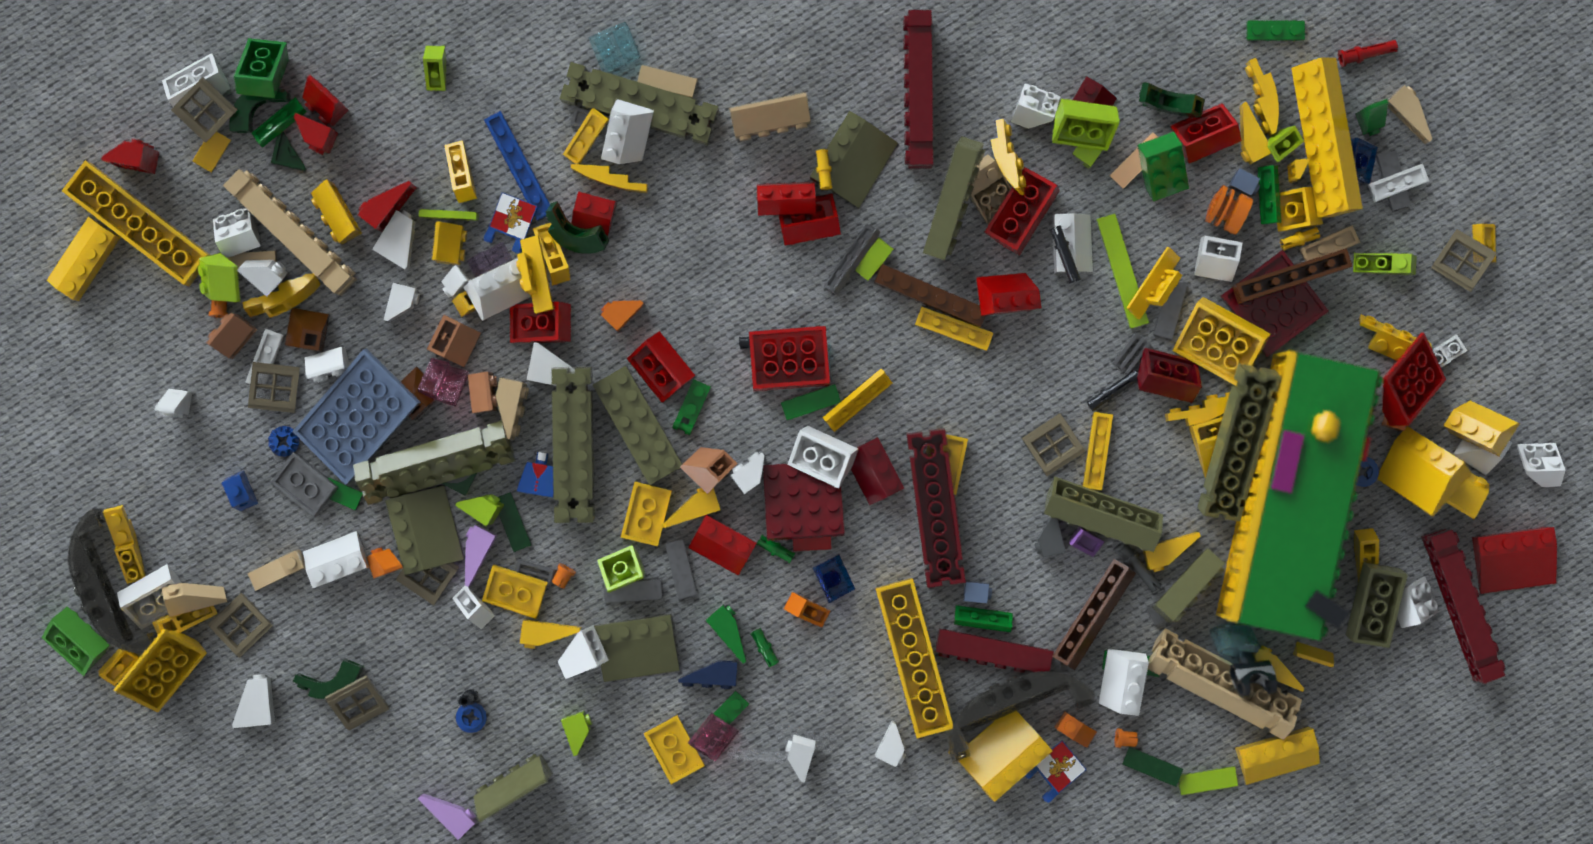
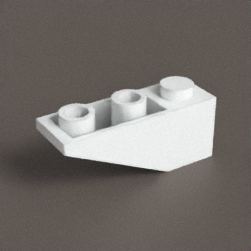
M168 389L155 406L154 411H160L161 416L183 418V414L189 415L192 392Z

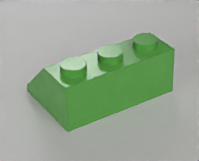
M68 606L50 620L41 637L83 676L98 662L110 646L105 638L99 636L89 624L85 623Z

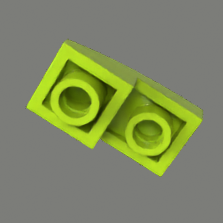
M878 237L855 271L869 281L891 254L893 248Z

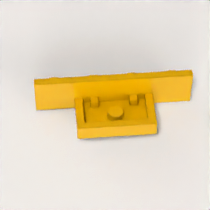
M539 235L520 240L522 253L517 254L518 261H516L517 269L521 272L522 277L520 279L521 288L531 295L535 314L552 310L554 307Z
M1166 247L1127 306V309L1139 320L1150 304L1163 306L1183 276L1179 271L1173 270L1181 258L1170 247Z
M1361 314L1359 317L1360 326L1375 332L1368 348L1397 361L1417 338L1408 331L1395 329L1389 323L1383 324L1372 316Z

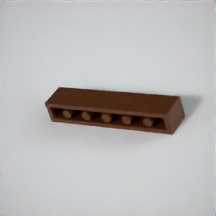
M1347 248L1237 283L1232 288L1239 305L1349 269L1353 265Z
M884 264L881 265L874 282L879 286L979 328L986 315L981 316L980 305Z
M1113 559L1052 657L1071 669L1076 670L1136 575V572Z

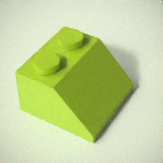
M221 253L199 258L198 272L201 276V293L210 300L240 302L237 265Z
M633 545L597 560L608 593L644 578L645 570L640 556Z

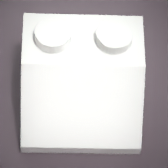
M246 260L237 270L265 296H268L288 273L285 271L286 267L279 261L275 262L274 260Z

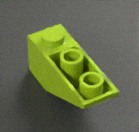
M1354 253L1353 272L1416 275L1417 256L1393 253Z

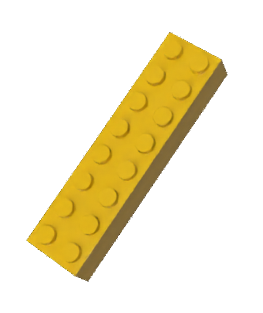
M1321 57L1292 67L1307 159H1310L1308 166L1317 217L1329 218L1361 210L1363 207L1336 58Z
M88 161L83 162L62 190L63 193L185 286L190 287L199 275V258L210 256L207 251Z
M913 578L876 587V594L916 738L954 729Z

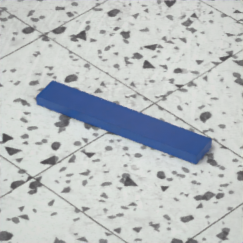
M499 111L484 119L526 201L538 206L534 216L539 221L546 217L545 212L550 203L502 112Z

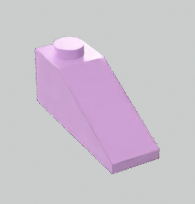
M475 525L474 528L470 527L466 534L468 539L466 541L465 586L467 587L472 585L498 536L479 525Z
M422 794L418 798L458 840L477 822L475 819L476 815L470 809L466 810L464 807L426 794Z

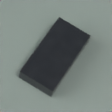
M1318 590L1314 591L1305 604L1306 608L1336 629L1340 628L1349 615L1348 611Z

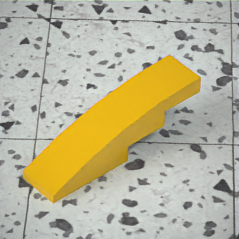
M571 164L573 171L606 186L625 191L648 192L647 184L629 183L628 175L610 174V166Z

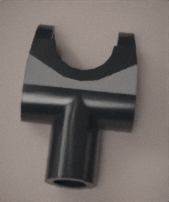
M1248 642L1236 645L1233 650L1239 664H1232L1230 666V677L1240 697L1250 696L1249 684L1251 683L1259 684L1268 694H1275L1277 691V679L1271 662L1269 660L1257 661Z

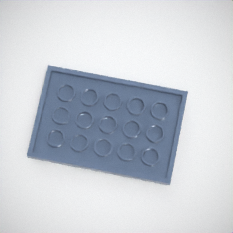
M363 349L292 432L345 485H348L355 478L353 465L367 460L370 461L421 402L368 349Z

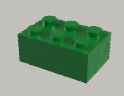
M248 38L234 74L236 93L275 98L289 61L287 43Z
M1174 132L1137 145L1145 188L1153 202L1189 189L1183 147Z

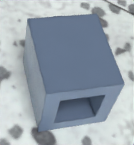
M1239 168L1236 170L1228 188L1250 197L1252 194L1255 195L1260 187L1258 184L1260 178Z
M966 581L963 601L987 603L988 599H991L992 588H989L988 583Z

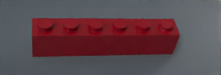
M941 628L938 630L935 652H938L940 657L949 658L950 655L957 656V660L968 662L969 659H974L977 664L987 665L988 662L994 663L995 667L1006 669V666L1014 667V671L1025 673V670L1033 671V675L1043 677L1044 673H1050L1054 652L1049 649Z

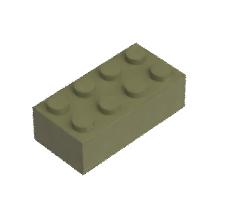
M1205 549L1152 608L1168 623L1179 621L1186 613L1183 610L1186 607H1191L1199 599L1196 595L1204 593L1211 586L1209 581L1211 579L1215 580L1224 571L1222 567L1225 563L1210 549Z
M1363 562L1346 631V636L1352 642L1390 648L1408 576L1407 573L1400 568Z

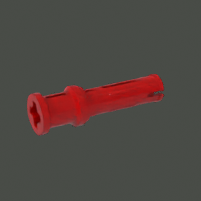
M1396 40L1362 48L1355 46L1347 51L1339 50L1340 66L1345 67L1350 63H1361L1367 58L1397 52L1398 44Z

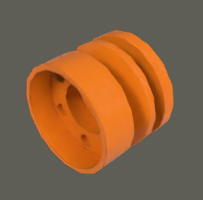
M1222 185L1208 206L1205 222L1211 223L1215 218L1214 226L1217 227L1224 220L1223 230L1236 235L1248 216L1253 198L1241 193L1234 200L1235 190L1231 189L1226 196L1228 187Z

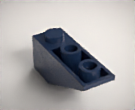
M718 660L680 677L678 682L682 683V686L693 687L694 683L701 684V687L705 688L721 685L722 689H732V686H736L738 661Z

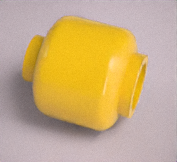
M1328 411L1316 415L1312 428L1313 435L1319 441L1331 442L1332 439L1337 438L1340 420L1335 417L1334 413Z

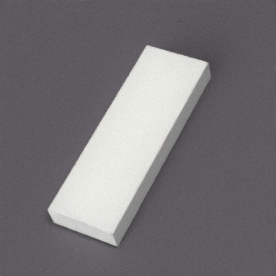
M1420 164L1370 183L1368 188L1374 202L1427 183L1429 178L1424 165Z
M265 329L253 362L274 364L284 335ZM252 365L245 381L248 384L251 382ZM258 373L257 384L266 385L270 374Z

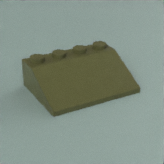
M849 111L827 147L829 166L832 167L830 174L833 186L829 191L859 208L898 142L865 119ZM817 164L810 175V179L820 185L819 173L816 171Z
M445 486L385 500L405 575L464 560Z
M672 614L594 626L609 661L601 664L604 682L680 671Z
M533 754L525 759L527 763L521 767L517 764L510 768V773L506 776L500 774L493 779L494 783L487 787L484 784L476 789L477 793L473 798L479 822L549 780L553 773L541 754L539 756Z

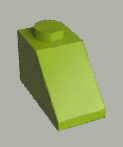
M426 46L423 56L426 90L446 91L445 46Z
M1296 126L1280 129L1268 139L1267 146L1276 162H1280L1300 146L1304 140Z
M490 494L459 501L455 506L483 525L489 526L495 522L504 504L499 502L500 499Z
M584 711L561 719L573 757L578 755L590 731V725H592L590 715L585 714Z

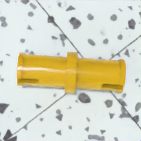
M817 150L818 167L816 171L819 173L820 189H832L830 174L832 167L829 166L828 150Z
M1314 227L1304 232L1298 231L1293 236L1280 239V244L1283 243L1281 245L1282 250L1286 251L1298 245L1301 247L1309 241L1319 239L1320 234H1317L1319 232L1318 228Z

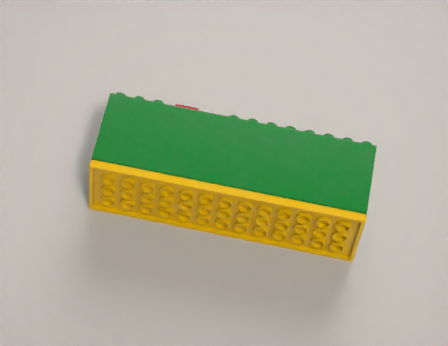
M1285 351L1273 354L1270 369L1275 370L1282 379L1278 392L1273 391L1272 393L1275 403L1247 499L1241 500L1244 510L1240 522L1236 521L1216 616L1229 621L1322 641V637L1325 638L1328 631V626H1325L1326 621L1306 608L1305 604L1315 590H1318L1329 599L1335 598L1336 588L1334 587V582L1340 576L1338 564L1339 560H1343L1345 550L1342 549L1343 541L1348 539L1349 530L1346 529L1347 523L1351 522L1353 517V511L1350 509L1352 503H1355L1357 499L1355 485L1361 462H1366L1371 438L1367 437V429L1374 422L1372 409L1377 406L1379 396L1376 395L1377 387H1381L1383 377L1380 376L1381 371L1294 351ZM1324 411L1334 413L1335 417L1340 420L1337 438L1332 439L1331 442L1319 441L1312 433L1315 416L1323 414ZM1283 431L1304 435L1291 493L1271 489Z

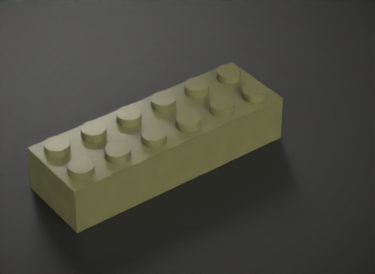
M963 136L957 142L923 250L924 254L945 260L947 255L951 256L952 251H954L957 239H954V237L957 238L963 222L960 220L963 219L968 208V204L965 202H968L974 189L971 183L974 184L980 168H977V165H980L985 154V150L982 149L984 143Z
M627 366L593 384L595 391L649 485L680 469L683 463Z
M1054 476L1046 496L1044 514L1053 519L1058 518L1066 521L1070 525L1083 527L1087 531L1100 533L1107 538L1120 540L1124 544L1137 546L1141 550L1154 552L1162 535L1163 514Z

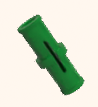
M763 534L756 544L771 552L772 556L776 555L789 564L795 556V552L781 546L780 542L767 541V537Z
M759 628L751 632L750 635L757 644V650L764 657L768 667L777 664L779 660L771 648V642H768L762 629Z

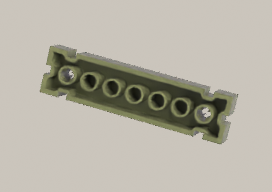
M573 62L570 63L566 76L570 82L569 85L564 84L560 95L562 102L577 106V102H581L584 109L591 110L595 108L601 114L610 116L616 100H622L654 110L650 129L683 139L690 135L693 136V142L708 146L712 133L709 124H715L719 110L718 106L706 102L699 106L696 105V99L597 69H593L592 73L587 72L586 66ZM584 83H587L588 90L582 91L580 86H584ZM694 116H696L699 121V123L695 122V125H693L690 120Z
M1238 363L1234 376L1237 386L1232 385L1203 485L1207 492L1206 494L1201 493L1197 508L1204 516L1218 518L1219 514H1222L1227 520L1240 522L1244 510L1241 500L1247 499L1275 403L1272 393L1273 391L1278 392L1282 377L1273 369L1260 367L1258 372L1253 366Z
M553 367L551 369L552 384H557V390L552 392L554 500H559V504H556L554 507V523H570L572 518H577V523H593L595 520V504H590V500L594 498L593 390H588V384L593 382L592 367H576L575 372H569V367ZM571 382L575 383L574 386H577L573 392L567 387ZM573 498L579 501L576 506L570 503Z
M501 420L488 424L487 428L483 430L478 427L377 457L376 461L369 463L368 460L357 463L353 467L355 482L360 491L363 492V497L367 504L371 505L383 501V497L386 496L390 497V499L489 470L493 468V464L506 465L516 460L512 442L510 439H507Z

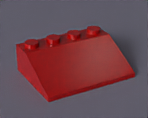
M826 326L749 332L753 391L830 386Z
M1420 333L1383 378L1382 411L1389 426H1409L1446 381L1425 333Z
M1547 526L1472 537L1480 594L1556 584L1557 541L1555 527Z

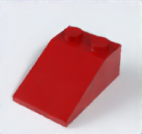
M309 75L307 77L302 96L306 101L304 105L311 112L316 110L320 114L318 118L326 126L328 123L334 126L349 109L313 76Z
M406 181L369 199L368 202L364 201L358 210L360 212L357 215L378 231L383 232L396 210L399 211L417 187L411 182Z
M556 301L553 302L554 309L538 314L534 312L533 303L516 304L510 307V343L571 342V304Z

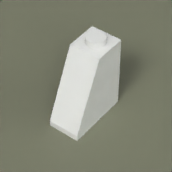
M396 210L372 250L408 271L411 262L416 222L412 220L413 215L404 210L402 213Z
M534 342L527 380L557 386V384H552L551 369L553 367H569V372H575V369L541 344ZM571 382V384L567 387L569 389H574L575 383Z
M594 625L579 631L558 660L565 679L609 661Z
M265 674L253 675L252 679L247 680L232 724L233 728L275 723L271 677H265Z

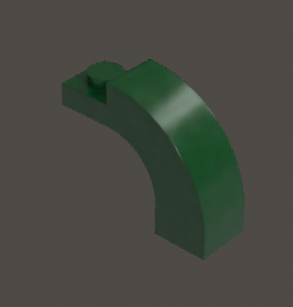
M1142 83V88L1139 92V102L1143 103L1142 106L1184 117H1202L1205 99L1196 94L1170 92L1150 83Z
M278 89L275 98L241 95L234 104L237 111L230 117L229 131L233 133H252L255 111L265 103L290 102L291 94L285 92V89Z
M558 201L551 203L546 210L547 220L551 223L548 232L558 244L570 251L582 254H591L605 250L609 239L601 225L589 229H582L572 225L567 220Z
M344 659L337 675L330 681H318L298 673L295 675L293 682L297 683V687L303 690H308L309 688V697L325 699L326 696L358 680L364 666Z

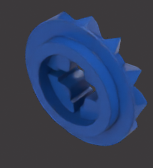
M279 426L272 430L268 437V446L274 454L285 457L290 456L297 450L299 438L292 432L294 429L288 426ZM277 436L282 438L287 437L288 439L286 440V442L288 443L287 445H289V447L286 445L279 446V443L281 441Z
M1367 457L1366 462H1361L1360 464L1362 468H1368L1366 471L1367 478L1364 475L1358 476L1356 486H1370L1378 478V465L1373 459Z
M476 702L468 707L460 706L456 713L457 725L468 733L481 730L487 720L486 711L482 705ZM473 709L474 716H477L479 719L473 720L470 725L469 718L463 715H469Z

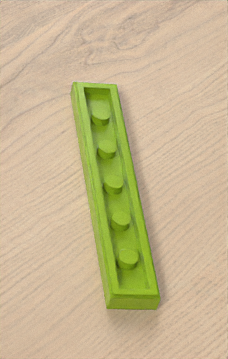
M1116 214L1098 218L1096 221L1129 327L1131 329L1148 324L1146 312L1139 320L1127 309L1139 288Z

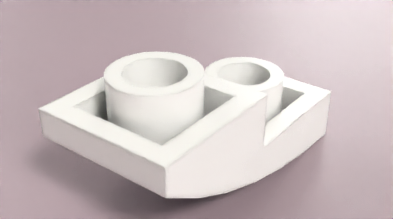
M1457 334L1432 349L1440 367L1445 366L1451 360L1467 351Z

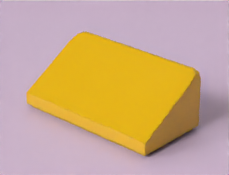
M216 132L206 143L203 142L192 162L212 173L231 140Z
M1296 159L1287 165L1289 183H1293L1301 178L1310 159Z
M1495 224L1472 225L1473 239L1496 252ZM1473 252V263H1483L1485 258Z
M1296 642L1293 652L1294 656L1334 667V654L1332 652Z
M123 643L98 671L99 676L113 686H116L140 657Z

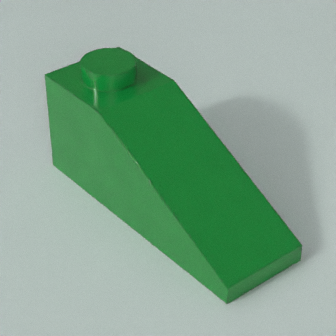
M1387 99L1368 105L1355 113L1363 135L1369 134L1370 137L1381 133L1380 129L1385 127Z
M723 604L706 619V622L744 664L746 656L737 621L734 617L736 613L729 605L726 607Z

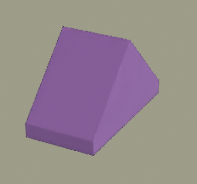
M1080 526L1069 539L1070 545L1092 557L1104 544L1101 538Z

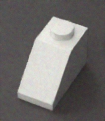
M455 265L441 281L445 286L442 289L448 298H455L458 294L465 291L463 287L470 279L462 269Z
M393 283L384 320L391 322L413 309L414 304L417 305L419 302L420 294L417 293L418 289Z
M464 586L452 598L465 617L480 629L495 616L489 607L467 586Z
M891 721L875 757L897 767L898 763L902 764L906 754L904 753L905 749L896 723Z
M793 734L792 741L788 740L785 751L788 752L787 759L801 782H805L816 741Z

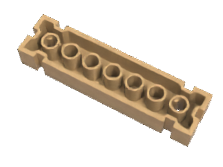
M238 169L223 186L333 293L342 296L357 280L354 277L356 273L348 265H341L342 259L336 253L328 252L326 250L328 246L321 239L314 238L313 235L315 233L308 226L300 225V218L293 212L286 211L287 206L280 199L273 198V192L261 183L258 184L260 180L252 172L250 173L248 170L244 172Z
M1164 629L1155 640L1151 651L1153 653L1148 660V670L1158 675L1161 673L1166 674L1167 679L1262 729L1266 726L1270 729L1271 734L1283 740L1294 729L1297 720L1295 715L1299 711L1302 699L1290 693L1282 694L1279 687H1277L1275 694H1268L1262 686L1256 683L1249 684L1250 696L1242 698L1235 689L1230 677V666L1233 663L1187 639L1184 641L1179 640V635L1167 629Z

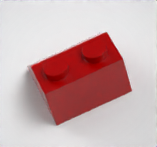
M295 113L294 118L304 142L309 145L308 148L321 155L324 152L330 154L338 132Z
M578 191L571 224L582 229L601 225L608 237L617 203L613 200Z

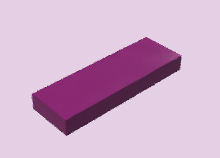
M1283 431L1271 489L1288 493L1292 492L1304 438L1303 434Z

